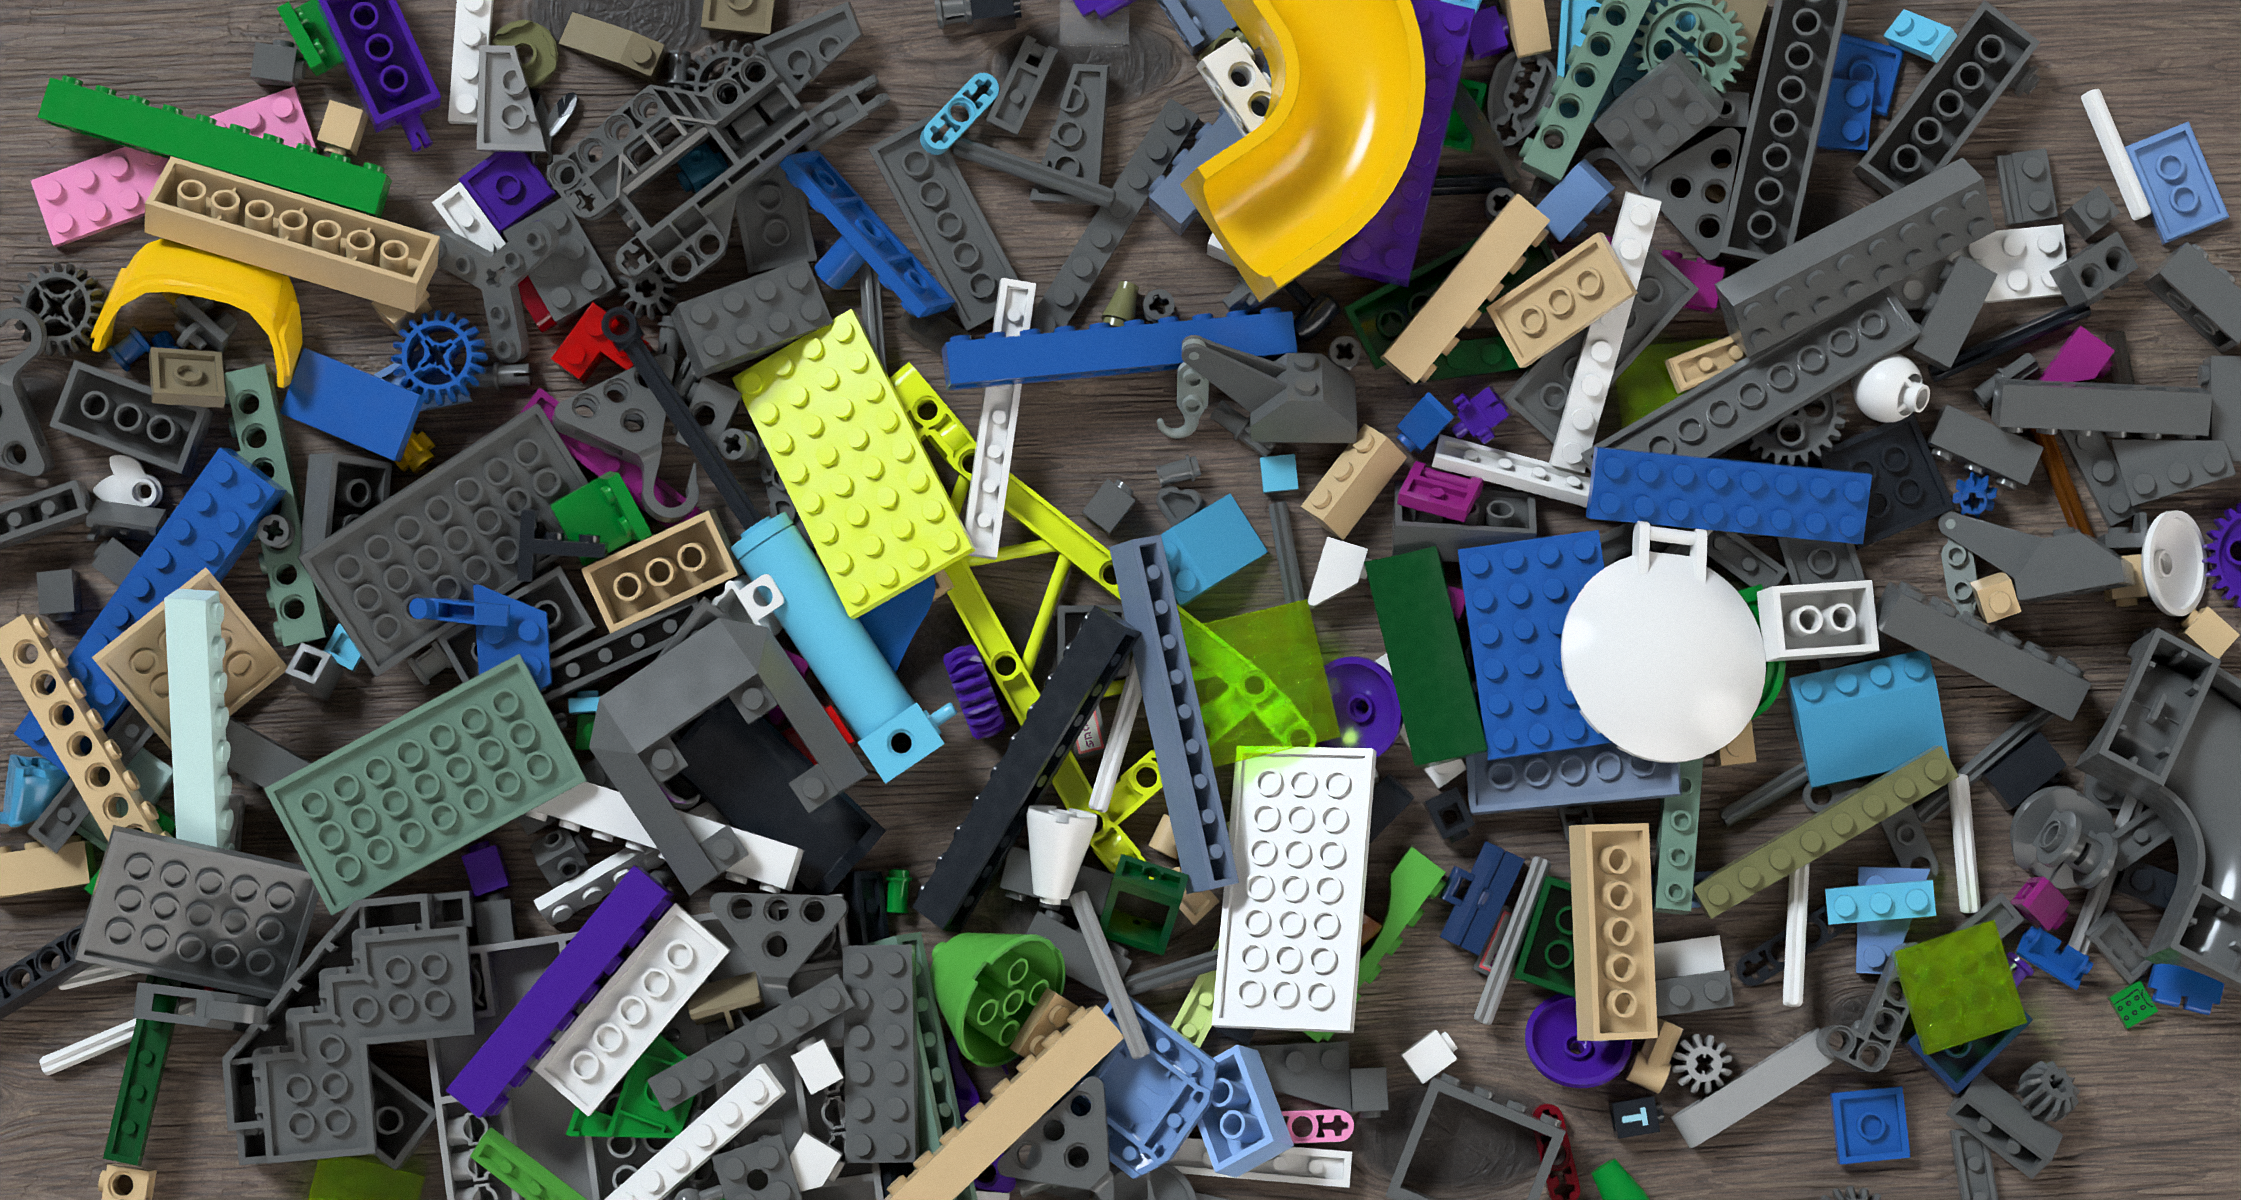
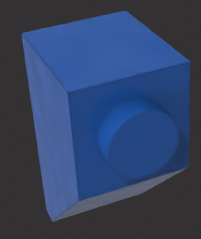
M1428 392L1396 426L1395 431L1399 434L1396 440L1408 452L1411 453L1415 450L1420 454L1450 424L1454 416Z

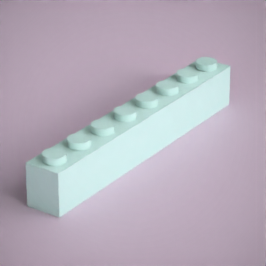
M177 589L164 598L176 838L235 851V846L231 843L230 833L234 821L233 811L229 809L232 779L228 775L227 768L231 752L230 743L226 741L229 711L224 704L227 675L223 672L222 661L226 651L225 640L221 638L224 607L220 603L219 591Z

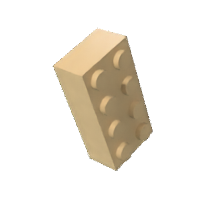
M715 509L699 514L581 569L610 634L744 573L739 560L736 559L730 550L732 545Z

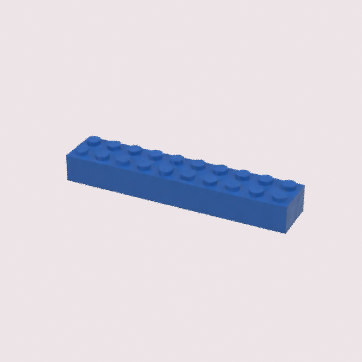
M220 447L67 659L68 665L66 668L72 678H77L85 688L87 695L84 698L89 707L97 710L104 721L102 729L105 734H107L131 703L92 657L205 567L220 584L256 535L260 521L272 513L287 492L286 489L232 449ZM54 678L46 688V691L50 694L56 688ZM68 705L62 712L63 720L67 724H70L74 719V711ZM30 710L14 732V735L69 776ZM84 736L80 742V748L86 755L92 750V742L87 736Z

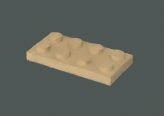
M1598 232L1486 307L1518 366L1526 368L1638 292L1604 233Z

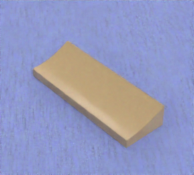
M1649 823L1569 826L1577 1041L1658 1038Z

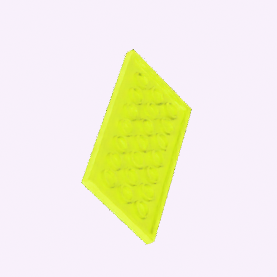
M850 309L834 318L832 324L803 336L734 376L732 380L738 392L742 393V400L848 616L854 620L976 550L857 313Z

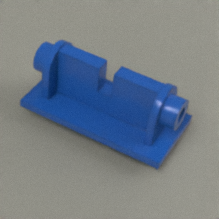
M2031 926L2029 930L2025 929L2016 954L2077 990L2083 974L2087 975L2093 966V963L2089 961V956L2082 954L2069 945L2060 950L2058 947L2061 944V940L2044 931L2042 927L2036 929Z

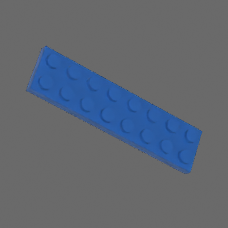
M1594 446L1586 517L1589 519L1632 523L1643 521L1653 525L1863 544L1872 474Z

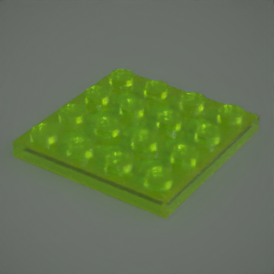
M1307 599L1182 629L1213 768L1341 737Z

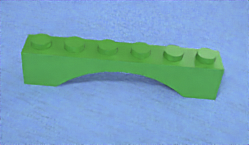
M1413 847L1406 851L1388 876L1389 896L1386 914L1382 923L1383 927L1368 951L1360 958L1357 991L1364 981L1369 984L1373 982L1383 968L1378 962L1385 953H1388L1390 956L1393 955L1404 940L1399 934L1407 924L1412 928L1425 912L1420 906L1428 896L1434 899L1446 884L1441 879L1446 872ZM1357 993L1356 1003H1357L1358 1000L1361 998V995L1358 994V993ZM1302 1031L1317 1043L1322 1038L1328 1041L1335 1033Z

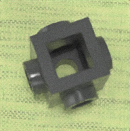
M561 827L530 844L538 867L553 889L591 868L585 854L590 852L588 845L580 833L574 836L570 829Z

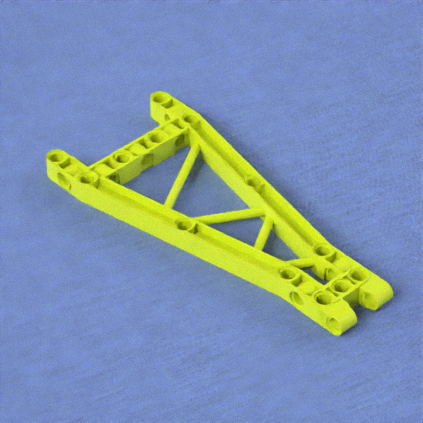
M908 362L889 379L920 441L923 442L927 438L950 467L959 475L950 498L959 516L972 476L971 473L964 470L963 464L968 457L975 456L976 442L954 413L912 364ZM925 403L934 404L938 409L937 415L931 420H923L918 415L919 408ZM1009 472L1004 511L1040 540L999 547L995 560L967 555L944 568L955 586L947 594L1020 726H1022L1026 720L1028 709L1041 695L1030 676L1070 565L1075 566L1120 603L1121 598L1118 585H1111L1103 578L1104 571L1113 566L1110 551ZM1057 552L1059 557L1021 660L970 567ZM1177 604L1188 657L1199 664L1198 666L1191 667L1193 680L1215 677L1226 686L1220 694L1200 708L1203 723L1210 728L1211 732L1207 740L1209 748L1250 713L1258 719L1274 739H1277L1283 747H1292L1290 737L1295 731L1305 732L1310 739L1308 747H1315V732L1300 715L1295 705L1275 686L1270 678ZM1003 657L1012 658L1016 662L1015 671L1008 676L999 674L996 671V664L999 659ZM1251 677L1259 678L1264 684L1263 693L1259 696H1251L1246 693L1244 683L1247 679ZM1126 679L1112 681L1103 697L1122 694ZM1153 749L1119 777L1106 812H1098L1089 807L1093 789L1070 750L1052 780V784L1068 811L1069 808L1079 809L1097 814L1102 818L1103 827L1099 832L1093 834L1089 844L1093 848L1092 851L1112 874H1115L1121 854L1146 861L1141 856L1139 849L1122 831L1119 825L1163 788L1155 750ZM1149 768L1156 773L1157 781L1152 787L1145 788L1138 784L1136 776L1141 769Z

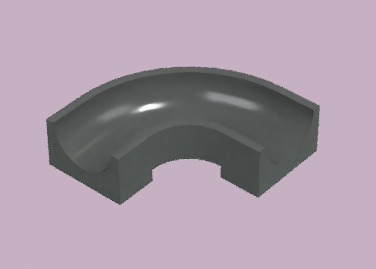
M2156 628L2131 645L2127 657L2132 659L2131 667L2121 694L2096 738L2079 756L2075 768L2153 809L2166 824L2174 839L2179 861L2177 884L2144 958L2156 965L2171 964L2199 972L2241 993V680L2219 667L2221 660Z

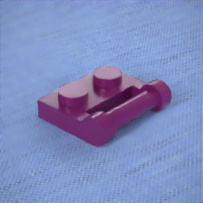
M1415 461L1398 493L1397 504L1414 510L1443 516L1447 519L1465 522L1476 499L1480 497L1484 480L1474 476L1469 479L1427 467L1426 463Z

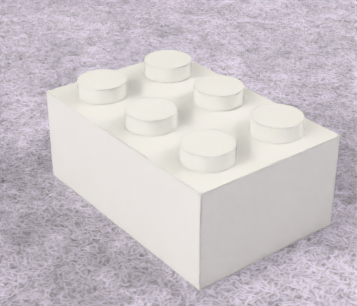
M1872 580L1772 586L1757 592L1760 629L1766 662L1862 656L1880 651Z

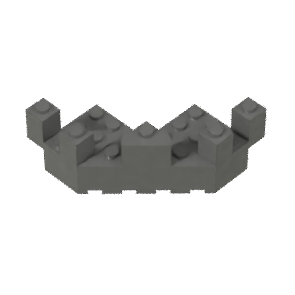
M473 891L355 900L350 905L342 918L329 930L313 949L311 955L292 974L279 990L280 992L267 1006L266 1025L251 1024L238 1042L222 1058L228 1131L236 1130L239 1165L271 1164L378 1153L369 1044L477 1034L468 928L477 927L474 903H478Z

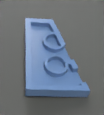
M1858 866V886L1927 880L1930 868ZM1912 918L1857 922L1856 973L1882 974L1894 947L1904 943Z

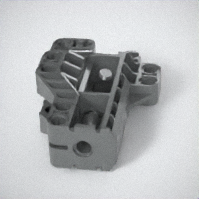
M750 56L702 93L656 85L647 86L608 116L603 124L557 158L549 167L548 177L551 184L577 216L589 221H599L616 209L624 222L635 233L636 236L624 244L617 251L615 257L616 265L622 273L630 276H639L659 263L670 278L681 283H688L696 279L726 254L737 195L821 130L773 67L762 57ZM756 67H764L766 69L764 79L760 82H751V71ZM729 88L737 89V99L731 104H723L722 95L725 90ZM758 102L774 121V124L770 127L753 107ZM657 104V113L653 117L647 118L648 108ZM674 124L682 135L663 148L656 137ZM729 124L733 126L746 143L743 148H740L727 131L726 127ZM625 126H629V134L626 138L620 140V130ZM712 135L734 165L653 226L632 199V196ZM650 144L657 154L639 167L634 160V156L643 147ZM596 146H601L603 149L602 158L595 163H591L589 159L590 151ZM573 167L575 171L573 181L569 184H563L561 178L563 171ZM582 191L586 196L595 199L592 202L595 207L592 211L585 208L587 202L581 195L578 196L577 192ZM709 235L716 236L720 242L719 250L713 255H706L701 248L702 240ZM640 240L655 259L649 262L648 255L643 254L638 259L640 266L637 269L633 266L626 267L625 263L628 262L626 254L628 252L638 254L644 250L635 244V242ZM680 257H687L692 263L691 271L688 275L680 277L674 272V262Z

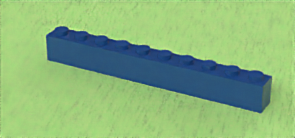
M1280 307L1262 309L1260 311L1261 314L1248 315L1246 310L1228 312L1226 313L1227 317L1213 318V314L1204 313L1194 315L1192 320L1179 321V317L1171 316L1160 318L1158 323L1145 324L1144 320L1137 319L1126 321L1123 323L1124 326L1110 327V323H1095L1089 325L1088 330H1076L1075 326H1061L1055 328L1054 333L1041 334L1040 329H1027L1020 331V336L1006 337L1005 332L985 334V339L971 340L970 335L953 336L950 338V342H946L941 349L946 391L1178 370V367L1184 362L1182 360V341L1190 335H1198L1215 343L1270 361H1276L1286 353H1297L1292 311L1282 312Z

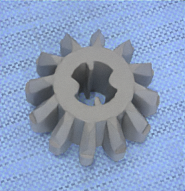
M1694 1034L1692 1036L1694 1047L1686 1040H1682L1680 1045L1686 1051L1685 1055L1679 1052L1673 1053L1672 1057L1682 1060V1065L1673 1066L1672 1072H1685L1678 1080L1681 1086L1687 1084L1692 1079L1690 1092L1697 1093L1702 1083L1704 1093L1710 1094L1712 1092L1710 1081L1718 1088H1722L1724 1082L1718 1075L1731 1076L1732 1071L1722 1068V1063L1731 1062L1732 1056L1724 1055L1720 1057L1719 1054L1726 1048V1044L1723 1042L1717 1044L1712 1049L1714 1044L1713 1035H1707L1704 1044H1702L1700 1035ZM1697 1056L1701 1058L1708 1056L1709 1061H1707L1706 1065L1709 1069L1707 1072L1703 1070H1698L1697 1072L1695 1070V1067L1698 1065L1695 1060Z

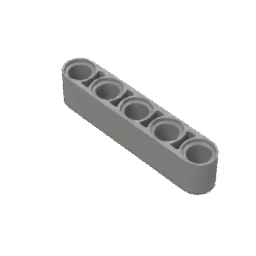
M1819 1027L1792 1041L1724 1083L1722 1088H1716L1710 1094L1703 1096L1672 1116L1671 1119L1689 1148L1691 1149L1705 1142L1835 1061L1823 1055L1817 1048L1816 1038L1820 1031Z

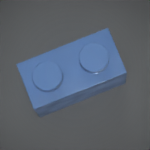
M1584 159L1564 177L1541 201L1536 209L1550 220L1545 228L1558 241L1562 242L1568 236L1574 240L1588 226L1584 220L1593 211L1598 215L1612 201L1608 195L1615 187Z

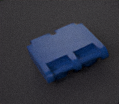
M2153 963L2148 988L2154 989L2153 1002L2179 1007L2181 996L2185 997L2184 1010L2210 1015L2212 1004L2220 1005L2224 983L2184 967L2171 964L2156 965Z

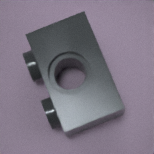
M702 377L699 384L693 383L686 401L691 403L689 410L696 420L698 413L703 409H711L715 412L713 423L708 426H701V428L719 453L718 440L724 431L731 428L743 401L742 393ZM674 426L672 433L676 435L674 441L678 445L691 450Z

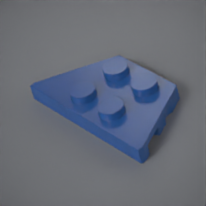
M479 584L473 585L474 601L510 605L508 626L476 625L479 675L521 654L540 691L552 685L548 613Z

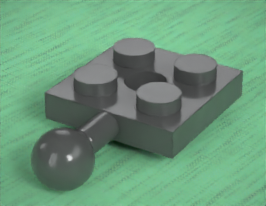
M782 1133L712 1156L720 1185L700 1192L693 1188H685L679 1191L675 1197V1200H721L724 1198L725 1200H803ZM760 1169L767 1174L768 1184L764 1189L755 1190L748 1184V1175L752 1170Z

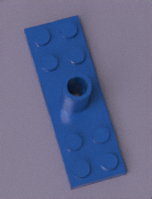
M819 150L790 154L783 159L779 166L786 172V179L794 187L801 189L809 198L808 202L811 207L818 213L824 214L842 234L814 266L817 275L827 285L834 289H841L858 269L867 262L878 274L880 283L887 289L893 290L902 300V307L909 314L917 318L947 311L956 302Z

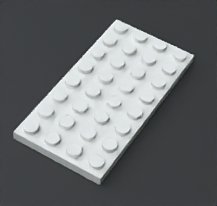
M1236 746L1229 840L1239 883L1224 886L1212 1025L1214 1027L1354 1033L1376 765V751L1374 749Z

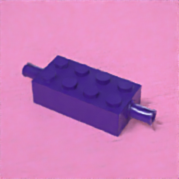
M317 0L318 10L375 132L378 133L394 125H401L413 152L421 151L422 145L417 136H419L424 149L431 146L433 140L430 138L420 116L427 111L439 107L441 96L397 1Z

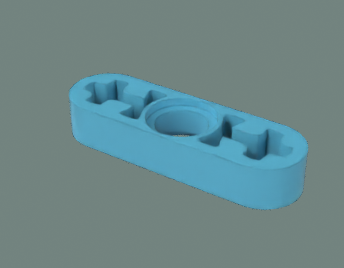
M988 73L974 75L925 126L920 135L922 147L930 154L940 155L945 153L994 102L999 94L997 80ZM987 86L988 91L986 94L981 95L974 104L970 98L975 94L978 87ZM956 105L964 107L968 111L969 119L965 122L956 121L951 115V108ZM946 124L950 129L942 137V141L939 140L934 143L931 140L933 133H938Z

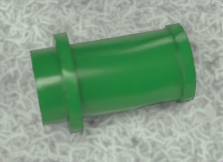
M889 869L888 876H885V880H888L887 912L909 913V881H913V877H909L910 870Z

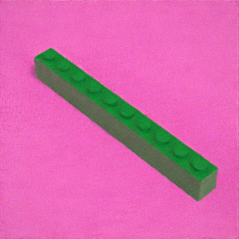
M63 75L61 80L51 77L49 79L38 114V118L45 124L166 159H170L172 156L381 219L392 179L387 174H384L385 168L367 162L364 163L363 167L350 164L351 158L337 153H331L330 158L317 154L318 149L302 143H297L296 148L283 144L284 139L267 133L263 134V138L249 135L250 129L236 124H230L229 129L216 125V119L205 115L197 114L196 118L193 119L183 116L184 111L174 106L163 104L162 109L149 106L150 101L139 96L129 95L127 100L117 97V91L101 85H96L95 90L82 87L83 81Z

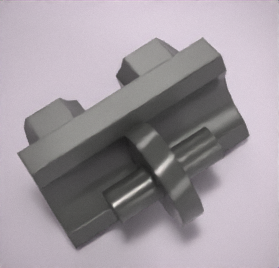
M183 294L175 300L177 308L174 311V315L179 321L174 325V328L181 334L177 344L182 349L193 344L198 350H202L207 344L215 352H222L223 354L228 348V340L237 329V321L226 312H223L212 321L206 315L213 308L214 302L210 299L197 296H189L187 298Z

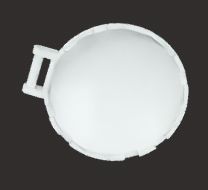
M1637 521L1633 529L1632 556L1616 561L1593 576L1584 585L1575 602L1570 606L1565 619L1561 638L1562 669L1569 691L1572 690L1574 698L1581 708L1579 712L1598 734L1602 733L1617 745L1616 748L1644 760L1660 763H1679L1700 759L1726 746L1741 733L1755 713L1762 696L1765 683L1766 659L1760 629L1750 608L1736 589L1722 576L1706 566L1707 531L1705 529L1694 528L1692 531L1654 527L1650 526L1649 522ZM1650 540L1690 545L1689 556L1649 551Z

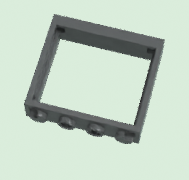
M1443 1072L1441 1077L1433 1076L1385 1197L1392 1200H1438L1404 1186L1402 1182L1437 1094L1440 1091L1552 1137L1527 1200H1539L1566 1133V1129L1560 1127L1562 1121L1545 1113H1542L1540 1118L1527 1113L1528 1106L1510 1099L1507 1105L1494 1100L1495 1093L1482 1087L1475 1086L1474 1091L1460 1086L1462 1080Z

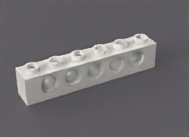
M1235 37L1203 58L1196 67L1244 137L1255 130L1264 118V116H1258L1252 111L1251 102H1261L1267 112L1271 98V78L1267 73L1260 72L1254 63L1255 55L1251 48L1245 42L1241 43L1238 37ZM1231 73H1242L1247 81L1246 86L1240 87L1234 84Z

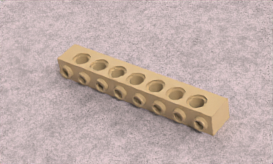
M22 614L1 627L0 658L106 839L109 841L113 825L135 830L141 828L144 832L172 837L167 831L163 832L156 821L159 816L152 803L143 799L138 790L141 786L136 775L130 769L126 770L120 759L122 752L113 739H108L102 729L104 727L102 717L97 710L91 709L84 697L87 694L82 683L77 678H72L66 668L68 660L60 648L54 647L48 635L51 633L46 622L40 616L36 617L35 614ZM31 644L38 650V657L34 663H31L26 655L27 649ZM48 675H52L56 681V688L51 694L46 691L44 686ZM67 705L74 711V719L70 724H67L62 717L63 709ZM84 736H87L92 742V750L88 755L84 754L80 748V742ZM102 767L107 768L110 772V781L106 786L98 779V773ZM121 797L128 803V812L125 816H121L116 809V803Z

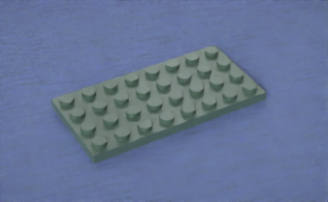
M518 654L264 788L332 916L349 907L355 900H363L587 781V778L521 654Z

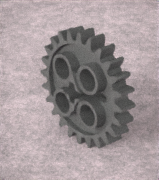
M1834 388L1796 410L1794 415H1787L1772 434L1769 435L1766 431L1779 421L1740 444L1752 443L1749 449L1750 455L1761 451V463H1765L1769 457H1773L1774 464H1781L1782 460H1787L1788 465L1794 466L1795 460L1799 459L1802 465L1807 467L1808 456L1810 455L1817 461H1820L1822 456L1820 448L1831 452L1833 446L1829 439L1839 441L1841 434L1835 428H1844L1846 420L1838 416L1846 414L1847 407L1837 404L1843 400L1844 393H1833L1836 389ZM1810 405H1816L1822 409L1823 414L1819 417H1810L1805 413L1804 409ZM1785 430H1793L1799 435V439L1795 442H1786L1780 434Z

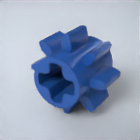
M1971 472L1970 477L1965 482L1960 479L1957 480L1955 488L1959 492L1953 494L1952 502L1960 503L1962 507L1961 515L1966 513L1975 514V517L1978 519L1980 513L1985 509L1993 511L1994 502L1991 499L1997 496L1998 489L1989 487L1988 475L1982 478L1975 476Z

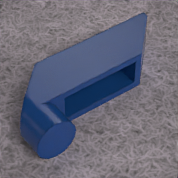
M430 597L413 599L410 603L409 611L415 619H431L474 625L508 626L510 605Z

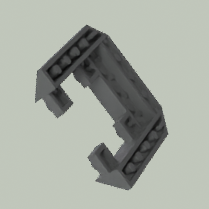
M717 618L601 696L598 701L589 748L689 896L749 855L729 824L698 844L659 787L689 766L669 736L728 696L748 725L778 706L817 762L811 769L788 783L808 814L868 775L768 627Z

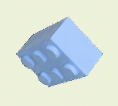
M1235 1045L1213 1058L1219 1062L1213 1101L1197 1123L1215 1173L1236 1178L1294 1147L1258 1050L1241 1045Z

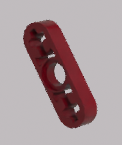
M1548 1103L1540 1104L1531 1113V1115L1540 1118L1542 1111L1547 1109L1549 1114L1556 1115V1119L1562 1121L1560 1127L1566 1129L1563 1114L1555 1105ZM1532 1129L1541 1164L1551 1139L1542 1143L1540 1136L1547 1135ZM1566 1129L1561 1143L1565 1150V1159L1558 1165H1552L1551 1170L1560 1171L1569 1166L1570 1173H1563L1566 1184L1573 1185V1190L1568 1192L1567 1199H1563L1562 1195L1554 1193V1188L1559 1187L1558 1176L1554 1175L1550 1178V1175H1548L1545 1185L1551 1200H1577L1580 1195L1579 1179Z

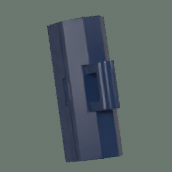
M1485 841L1470 873L1454 866L1439 896L1440 899L1454 905L1439 937L1479 956L1525 859ZM1463 879H1466L1471 883L1463 900H1460L1455 895Z

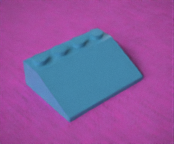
M1920 650L1789 678L1785 691L1811 789L1888 773L1935 745L1942 746L1950 759L1937 683L1929 654Z

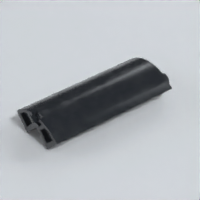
M729 696L705 711L686 733L679 729L671 738L689 765L677 774L739 830L804 850L795 882L809 895L827 896L886 832L877 821L845 792L836 795L808 814L788 783L815 765L763 717L748 725Z

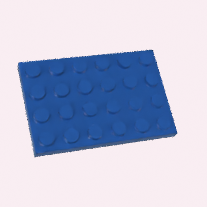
M1599 530L1458 549L1481 717L1488 747V761L1613 744L1602 733L1598 734L1579 712L1581 708L1574 698L1572 690L1569 691L1567 688L1561 662L1562 631L1570 606L1575 602L1584 585L1604 569Z

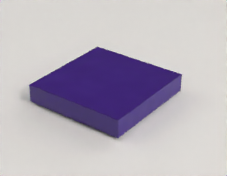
M494 152L458 179L500 236L504 235L503 231L521 222L557 196L525 152Z

